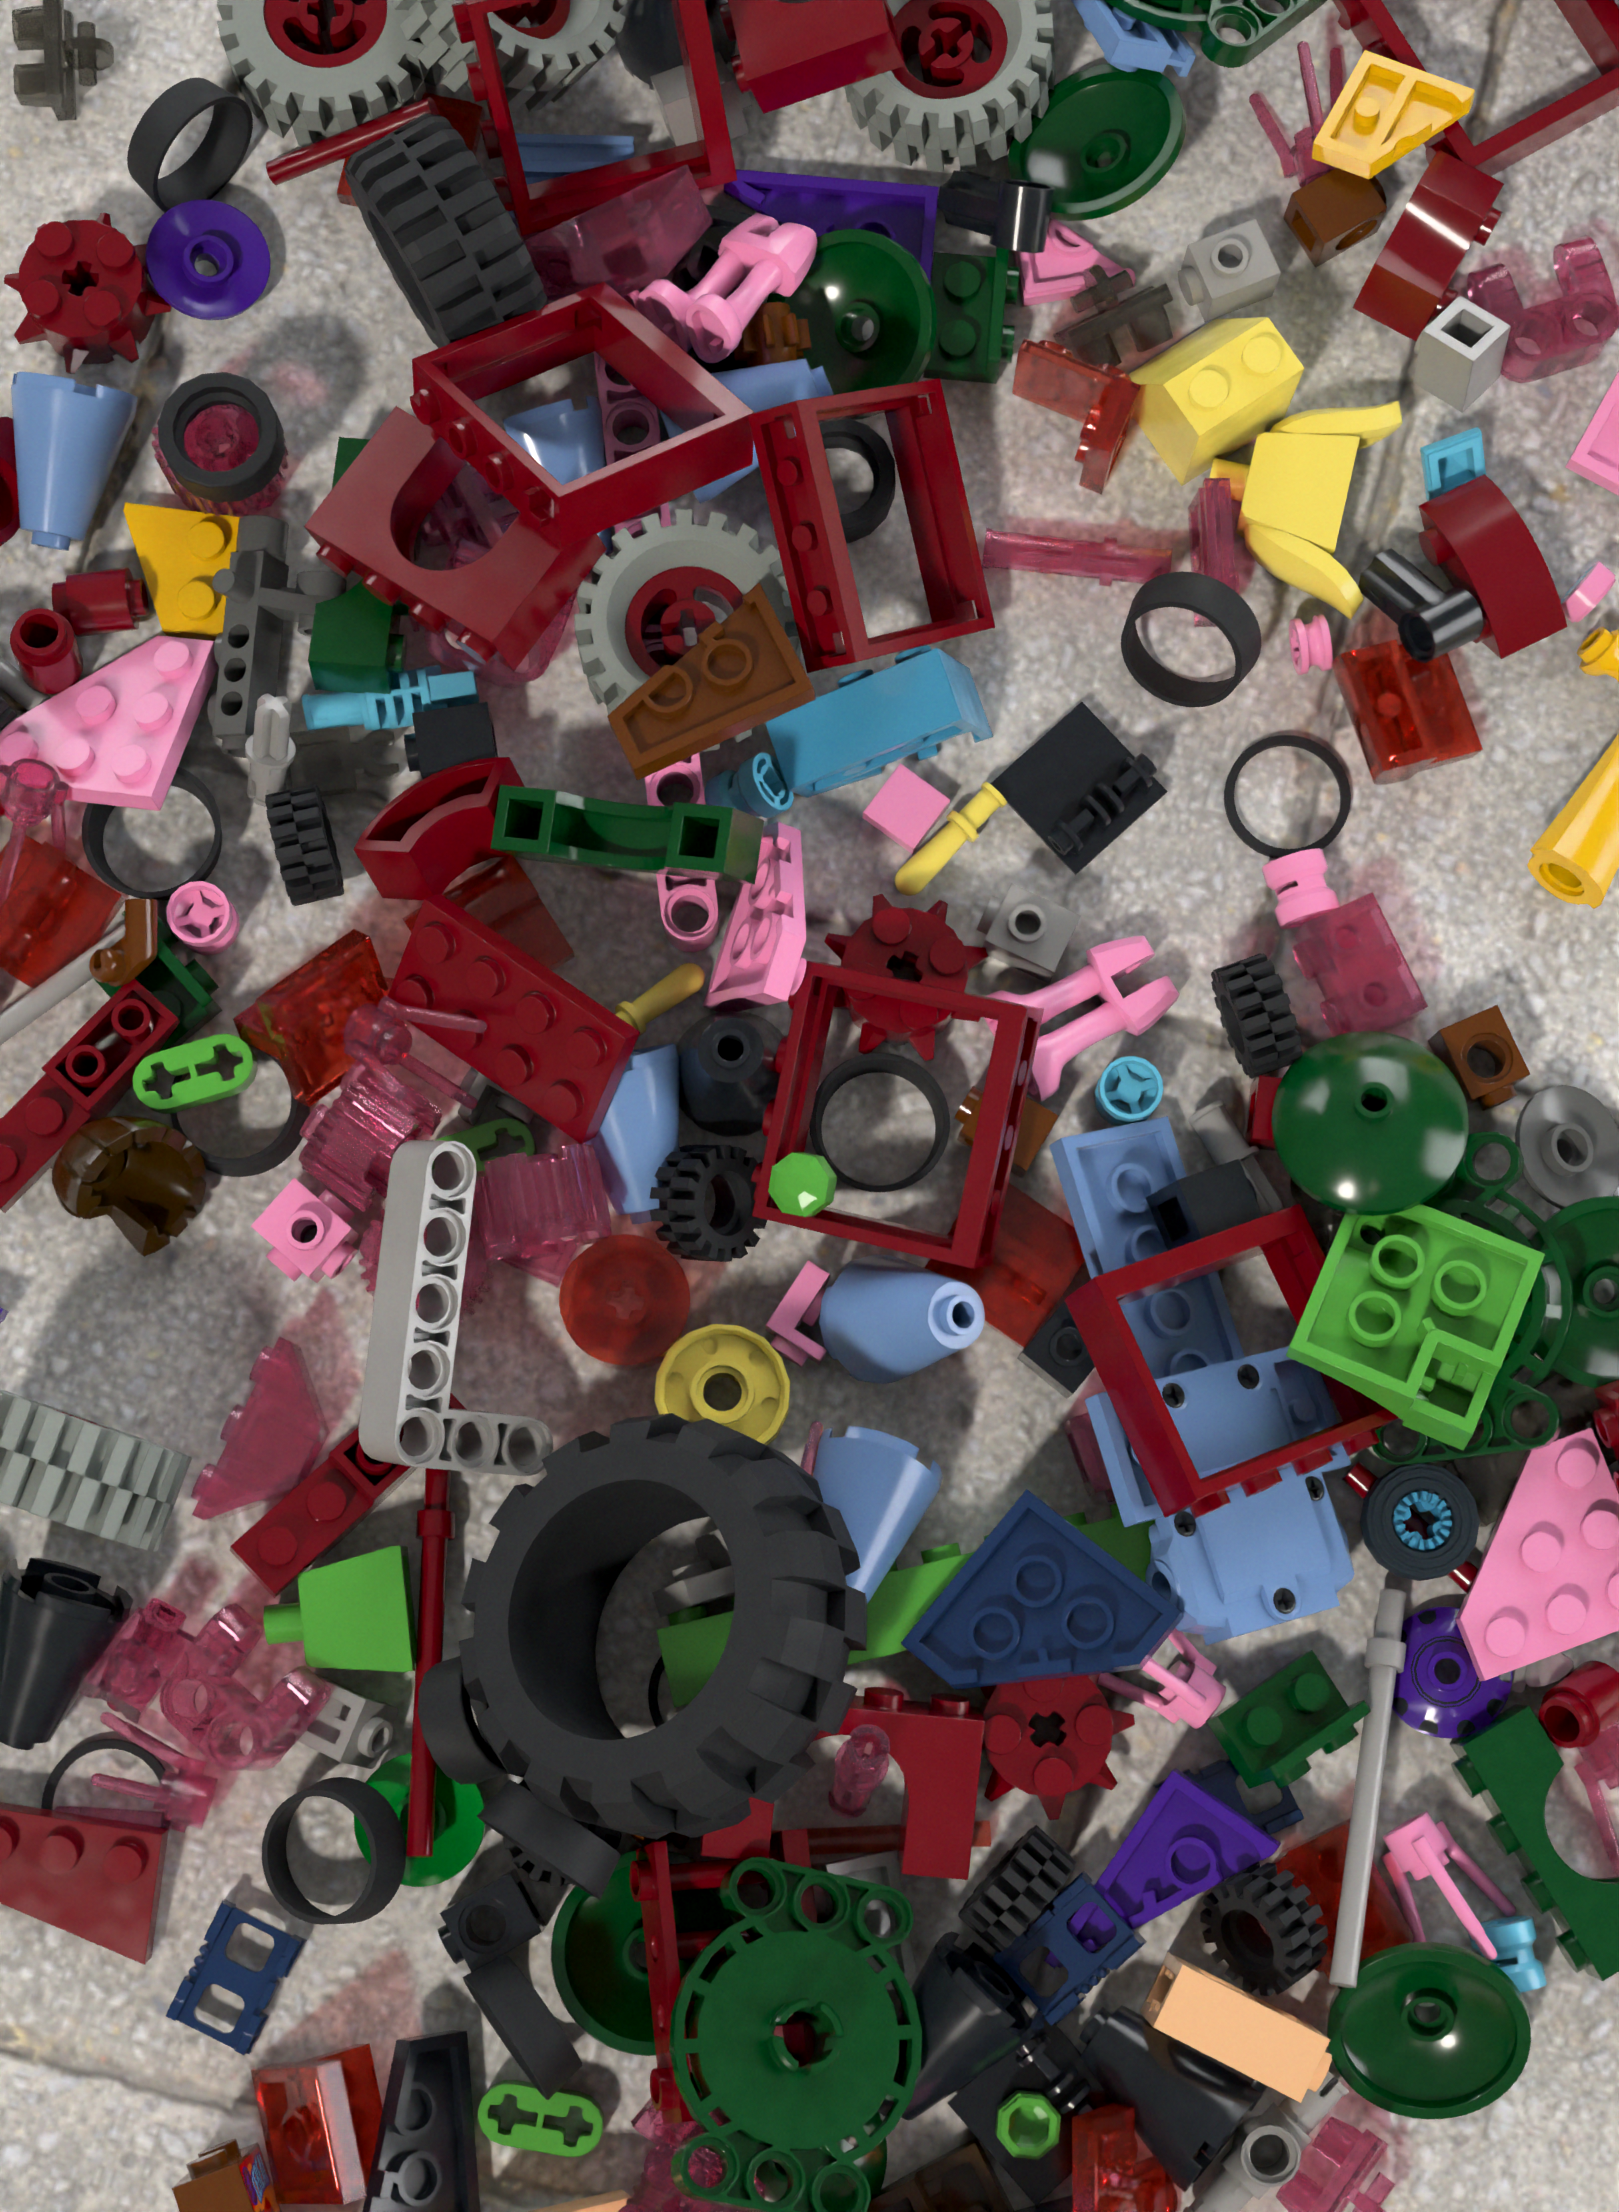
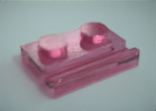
M1205 478L1203 480V488L1198 489L1188 506L1191 572L1217 579L1239 594V574L1235 568L1234 559L1236 518L1235 512L1231 508L1230 478ZM1194 612L1195 627H1217L1207 618Z

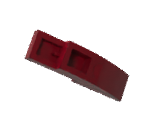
M135 978L130 983L123 985L41 1068L45 1074L0 1119V1210L3 1213H6L49 1168L53 1169L54 1162L61 1148L72 1134L76 1133L83 1125L108 1115L133 1085V1075L139 1063L153 1053L159 1052L180 1023V1020Z
M450 1393L449 1408L466 1409ZM358 1426L329 1453L326 1461L230 1546V1551L275 1598L298 1577V1574L303 1573L320 1556L322 1558L326 1556L418 1467L381 1462L370 1458L360 1445ZM402 1426L399 1435L400 1443L404 1435V1426Z

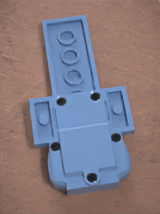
M1168 1116L1060 1138L1049 1145L1091 1279L1167 1251L1146 1197L1179 1179L1187 1177ZM1217 1271L1120 1306L1200 1479L1338 1424L1320 1372L1287 1357L1286 1353L1289 1346L1247 1357L1244 1356ZM1107 1391L1085 1399L1124 1528L1155 1520V1523L1149 1527L1151 1563L1148 1564L1146 1569L1145 1583L1183 1613V1619L1176 1626L1178 1631L1203 1635L1205 1645L1207 1646L1340 1606L1336 1593L1353 1579L1355 1573L1349 1554L1347 1534L1343 1525L1338 1520L1322 1474L1351 1465L1343 1445L1330 1450L1333 1458L1332 1462L1307 1474L1297 1477L1293 1466L1279 1471L1283 1482L1256 1495L1246 1498L1242 1487L1227 1492L1231 1503L1205 1516L1195 1519L1190 1508L1165 1518Z

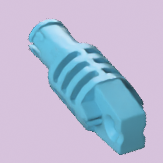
M440 665L404 670L403 673L395 672L393 674L390 694L333 691L309 696L308 694L302 695L304 716L309 735L364 725L366 731L372 730L373 733L407 726L411 727L414 726L412 713L479 703L477 682L473 671L442 674Z

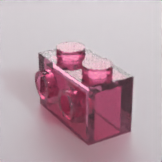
M1373 892L1303 923L1294 935L1298 944L1293 946L1295 960L1307 980L1315 978L1325 998V1001L1320 1003L1321 1013L1327 1027L1334 1036L1359 1031L1386 1032L1417 1018L1428 1007Z

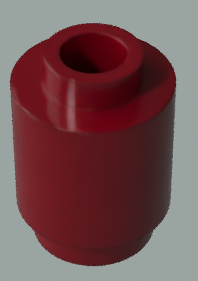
M128 567L69 574L66 577V581L52 584L53 611L69 621L77 637L137 630L139 628L140 616H147L149 614V601L143 578L133 579Z
M44 608L29 610L19 617L10 634V646L26 684L35 691L45 694L60 693L74 685L82 674L83 658L69 621L59 613Z
M1599 1661L1584 1662L1545 1693L1539 1709L1538 1719L1550 1741L1563 1748L1586 1747L1619 1721V1673L1614 1668Z

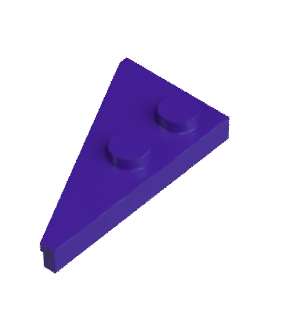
M736 169L737 181L724 184L725 194L757 213L773 217L780 226L786 222L805 225L813 229L817 237L843 229H861L884 235L905 247L919 262L929 282L931 281L938 186Z
M1175 1768L1168 1775L1094 1887L1131 1929H1136L1260 1860L1268 1858L1277 1851L1281 1843ZM1087 1902L1078 1909L1068 1924L1070 1931L1090 1952L1110 1942L1117 1933L1114 1923L1093 1902ZM1050 1951L1044 1961L1054 1969L1056 1967L1062 1968L1063 1964Z

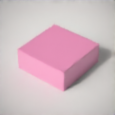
M900 763L864 810L862 818L908 852L914 854L948 809L951 799Z

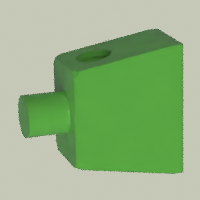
M390 1546L298 1574L299 1602L264 1606V1629L268 1645L303 1641L307 1667L390 1672L416 1670L417 1636L407 1546Z

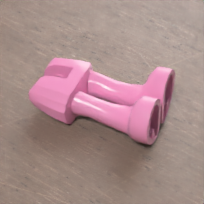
M755 213L722 238L718 250L719 258L694 288L685 293L670 281L657 279L639 294L637 300L638 310L686 353L693 347L700 359L706 363H717L725 359L738 346L743 330L770 293H778L785 297H790L796 291L815 258L818 243L816 233L805 225L786 222L779 226L778 221L773 217Z
M1145 935L1107 942L1086 950L1087 965L1040 990L1024 995L1000 990L986 996L1044 1009L1041 1025L1095 995L1099 997L1103 1004L1078 1019L1044 1036L1038 1037L1027 1093L1037 1103L1051 1097L1059 1089L1064 1065L1077 1054L1122 1030L1138 1037L1153 1026L1177 1001L1180 994L1169 976H1164L1150 984H1145L1125 998L1122 997L1114 983L1119 978L1133 973L1137 968L1155 956ZM984 1018L995 1037L998 1020Z

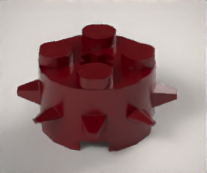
M100 213L96 221L68 220L63 223L51 221L38 227L35 241L28 246L20 264L19 273L7 274L4 277V284L19 291L28 312L14 333L19 344L48 341L54 350L64 357L66 373L76 374L81 364H107L115 361L113 356L116 354L130 363L138 360L139 355L135 341L138 340L140 344L147 337L155 314L171 312L172 306L162 297L155 294L147 277L148 272L145 260L147 244L133 246L125 234L111 226L110 214Z
M883 894L873 896L872 917L863 921L852 936L828 933L824 940L842 960L840 966L891 977L894 975L891 971L892 968L895 967L900 970L901 966H907L915 970L913 978L919 983L962 992L965 991L969 977L968 973L988 958L985 947L964 946L955 931L945 923L948 904L942 900H939L925 912L911 907H893ZM839 986L837 987L833 1009L848 1010L852 1022L861 1029L858 1052L861 1054H869L882 1042L895 1046L910 1043L924 1062L934 1059L935 1036L942 1033L953 1019L979 1022L981 1017Z
M1100 1674L980 1687L985 1696L979 1708L985 1720L982 1751L984 1758L993 1768L984 1797L993 1802L1012 1789L1018 1788L1027 1794L1037 1795L1048 1820H1059L1066 1793L1079 1790L1087 1782L1112 1791L1118 1782L1105 1760L1111 1751L1112 1736L1135 1725L1134 1714L1108 1707L1105 1696L1096 1687ZM1054 1711L1060 1719V1722L1055 1726L1061 1730L1058 1739L1054 1743L1044 1739L1037 1746L1034 1745L1030 1740V1736L1036 1730L1028 1726L1032 1716L1038 1714L1047 1718Z

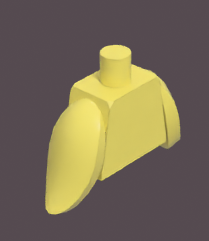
M1394 401L1377 406L1323 408L1291 415L1275 424L1269 433L1264 432L1257 435L1251 465L1214 458L1206 495L1242 502L1236 533L1245 538L1246 548L1256 562L1274 577L1330 604L1350 620L1364 601L1363 596L1348 571L1333 558L1355 457L1358 450L1376 444L1390 436L1402 425L1399 401Z

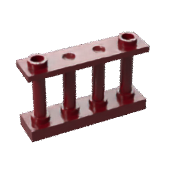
M807 1828L784 1830L772 1834L769 1859L811 1868ZM653 1842L636 1849L637 1861L631 1862L629 1881L634 1901L641 1902L657 2068L651 2071L650 2094L655 2110L662 2111L663 2125L695 2121L690 2115L676 2085L669 2050L671 2012L681 1984L679 1960L695 1959L698 1953L725 1929L718 1928L676 1933L672 1892L720 1887L724 1874L733 1865L744 1860L722 1859L669 1864L667 1842ZM745 1871L740 1876L737 1885L759 1883L762 1889H767L768 1898L770 1896L767 1880L761 1874L755 1871ZM808 1886L801 1897V1908L804 1915L810 1921L817 1923L813 1886ZM746 1931L740 1933L747 1944L754 1940ZM725 1945L712 1957L725 1956ZM689 2001L685 2015L684 2039H687L686 2030L689 2029V2020L695 2001ZM791 2015L785 2024L779 2026H782L784 2043L787 2051L795 2060L799 2061L798 2067H802L812 2057L815 2049V2036L811 2027L804 2019ZM686 2056L690 2080L700 2099L702 2094L693 2077V2072H690L689 2057Z

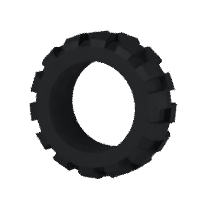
M673 1413L632 1417L611 1424L610 1438L596 1431L578 1436L542 1459L548 1475L535 1487L526 1483L514 1486L489 1522L490 1525L500 1532L487 1561L483 1562L472 1558L461 1604L467 1610L475 1613L474 1635L471 1638L459 1641L464 1686L473 1700L489 1704V1708L476 1720L507 1772L511 1775L523 1777L535 1799L574 1820L656 1840L671 1831L695 1838L737 1825L751 1815L749 1798L752 1797L773 1804L816 1765L806 1752L807 1748L820 1730L833 1735L839 1732L858 1690L855 1686L843 1682L850 1650L866 1651L867 1645L866 1594L847 1586L846 1576L861 1568L858 1552L840 1510L823 1503L818 1481L784 1453L708 1418L691 1423ZM711 1517L727 1546L734 1575V1613L725 1649L705 1686L682 1711L655 1729L634 1737L625 1738L614 1724L606 1709L597 1679L596 1639L605 1602L620 1573L629 1561L652 1539L678 1524L694 1519Z

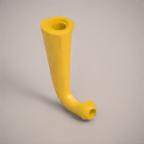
M1599 627L1581 643L1577 650V655L1582 659L1579 668L1588 675L1601 676L1605 674L1619 681V630L1609 632L1605 627ZM1619 734L1565 807L1530 849L1533 855L1527 864L1533 877L1552 895L1567 903L1577 905L1588 904L1593 909L1602 904L1619 867Z

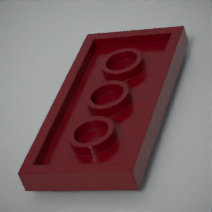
M440 893L424 899L384 1004L580 1144L596 1137L640 1034L637 1029Z

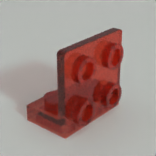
M1024 339L1018 351L1012 393L1084 423L1079 436L1081 442L1074 461L1083 464L1079 486L1102 494L1130 430L1141 385L1132 382L1126 372L1112 365L1098 364L1095 367L1073 358V354L1058 343L1048 340H1041L1036 343Z

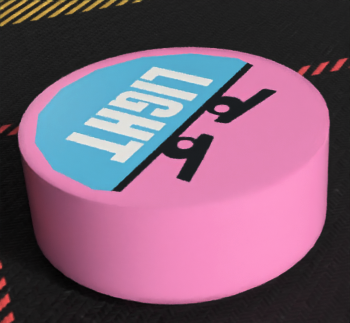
M1600 561L1595 562L1560 600L1565 617L1572 623L1581 621L1611 589L1616 581L1614 579L1616 575Z

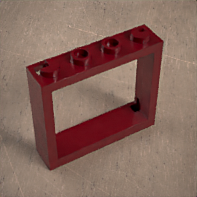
M462 0L463 2L451 5L461 44L473 43L477 61L465 65L475 103L484 100L487 102L490 119L479 122L489 160L500 157L504 175L493 178L494 187L505 210H513L521 236L737 181L705 0H671L698 141L528 185L524 175L487 13L537 0Z
M1332 0L1341 13L1338 23L1343 29L1352 30L1363 48L1362 54L1366 50L1426 72L1381 0ZM1554 0L1602 75L1601 77L1476 146H1473L1457 120L1423 143L1426 147L1425 153L1428 164L1431 163L1439 149L1475 169L1493 176L1618 107L1619 8L1615 1Z
M605 281L544 305L539 311L532 310L412 359L414 395L410 396V403L418 420L422 424L433 428L449 444L452 452L459 459H465L485 478L493 492L502 494L522 513L530 527L539 529L559 549L753 465V436L748 415L755 412ZM595 351L677 424L684 433L562 485L481 410L474 401Z
M940 378L797 400L748 415L807 673L995 628ZM928 394V396H929V401H930V405H931V410H932V413H931V414H930V411H929L927 398H926V397H921V398H919L918 396ZM885 413L932 623L868 638L819 423ZM972 600L975 603L978 619L975 617Z
M806 960V971L803 981L797 992L788 997L789 1008L793 1010L789 1034L783 1036L776 1052L775 1069L777 1073H780L776 1099L770 1100L763 1117L762 1131L763 1135L768 1137L763 1162L757 1164L751 1178L752 1182H756L752 1216L972 1269L991 1266L1044 1009L825 962ZM838 986L998 1020L954 1237L825 1207L819 1213L810 1217L783 1213L768 1192L772 1166L792 1152L805 1151Z
M1300 1203L1096 1276L1064 1299L1165 1518L1190 1508L1195 1519L1205 1516L1230 1504L1231 1501L1227 1492L1242 1487L1246 1498L1256 1495L1283 1482L1279 1471L1293 1466L1297 1477L1307 1474L1332 1462L1333 1458L1330 1450L1342 1445L1347 1456L1353 1455L1379 1443L1380 1441L1375 1431L1399 1418L1362 1393L1320 1372L1343 1422L1200 1479L1120 1307L1122 1305L1264 1254L1297 1325H1299L1326 1260Z

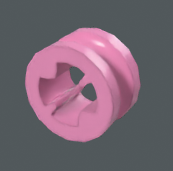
M1322 614L1314 615L1312 622L1304 624L1300 618L1291 619L1289 622V643L1292 661L1297 674H1307L1309 668L1314 665L1318 666L1321 671L1330 670L1333 661L1332 642L1325 616Z

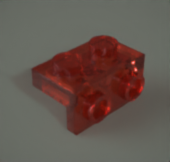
M1350 1818L1283 1850L1272 1862L1277 1865V1875L1285 1869L1295 1875L1292 1885L1296 1889L1305 1884L1311 1892L1305 1898L1308 1905L1319 1904L1323 1915L1315 1921L1317 1924L1327 1925L1328 1937L1321 1942L1328 1945L1326 1955L1320 1959L1322 1963L1315 1970L1319 1973L1324 1971L1328 1980H1330ZM1373 1860L1359 1963L1381 1950L1411 1943L1414 1939L1408 1924Z

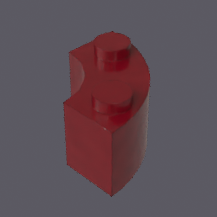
M1438 149L1374 263L1352 308L1417 341L1429 321L1437 318L1455 301L1459 292L1449 287L1473 241L1485 246L1503 212L1492 206L1504 183Z
M1485 474L1419 505L1424 531L1419 533V543L1425 557L1431 565H1438L1442 569L1453 588L1460 587L1468 591L1476 599L1481 609L1483 631L1480 637L1473 640V642H1482L1500 659H1503L1567 627L1557 589L1534 538L1508 498Z
M510 757L473 760L434 773L403 791L376 815L360 836L353 850L382 898L424 901L425 898L439 893L442 895L450 882L468 868L491 858L512 856L491 848L500 785L525 787Z

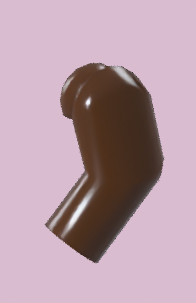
M125 900V936L110 948L98 949L93 953L89 968L95 980L108 983L114 987L130 983L154 961L158 952V900Z

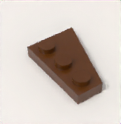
M760 583L742 597L743 604L722 623L719 624L717 621H714L698 636L699 643L673 666L664 665L607 716L610 727L637 781L816 699L814 687Z

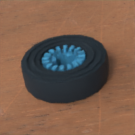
M1426 1463L1398 1466L1377 1479L1364 1498L1360 1518L1364 1544L1375 1561L1395 1576L1415 1581L1444 1577L1464 1564L1476 1545L1480 1524L1475 1498L1464 1482L1445 1468ZM1415 1504L1416 1509L1420 1513L1430 1511L1434 1516L1435 1523L1427 1527L1429 1538L1426 1540L1422 1539L1419 1532L1409 1533L1404 1529L1406 1527L1403 1521L1411 1517L1409 1506Z

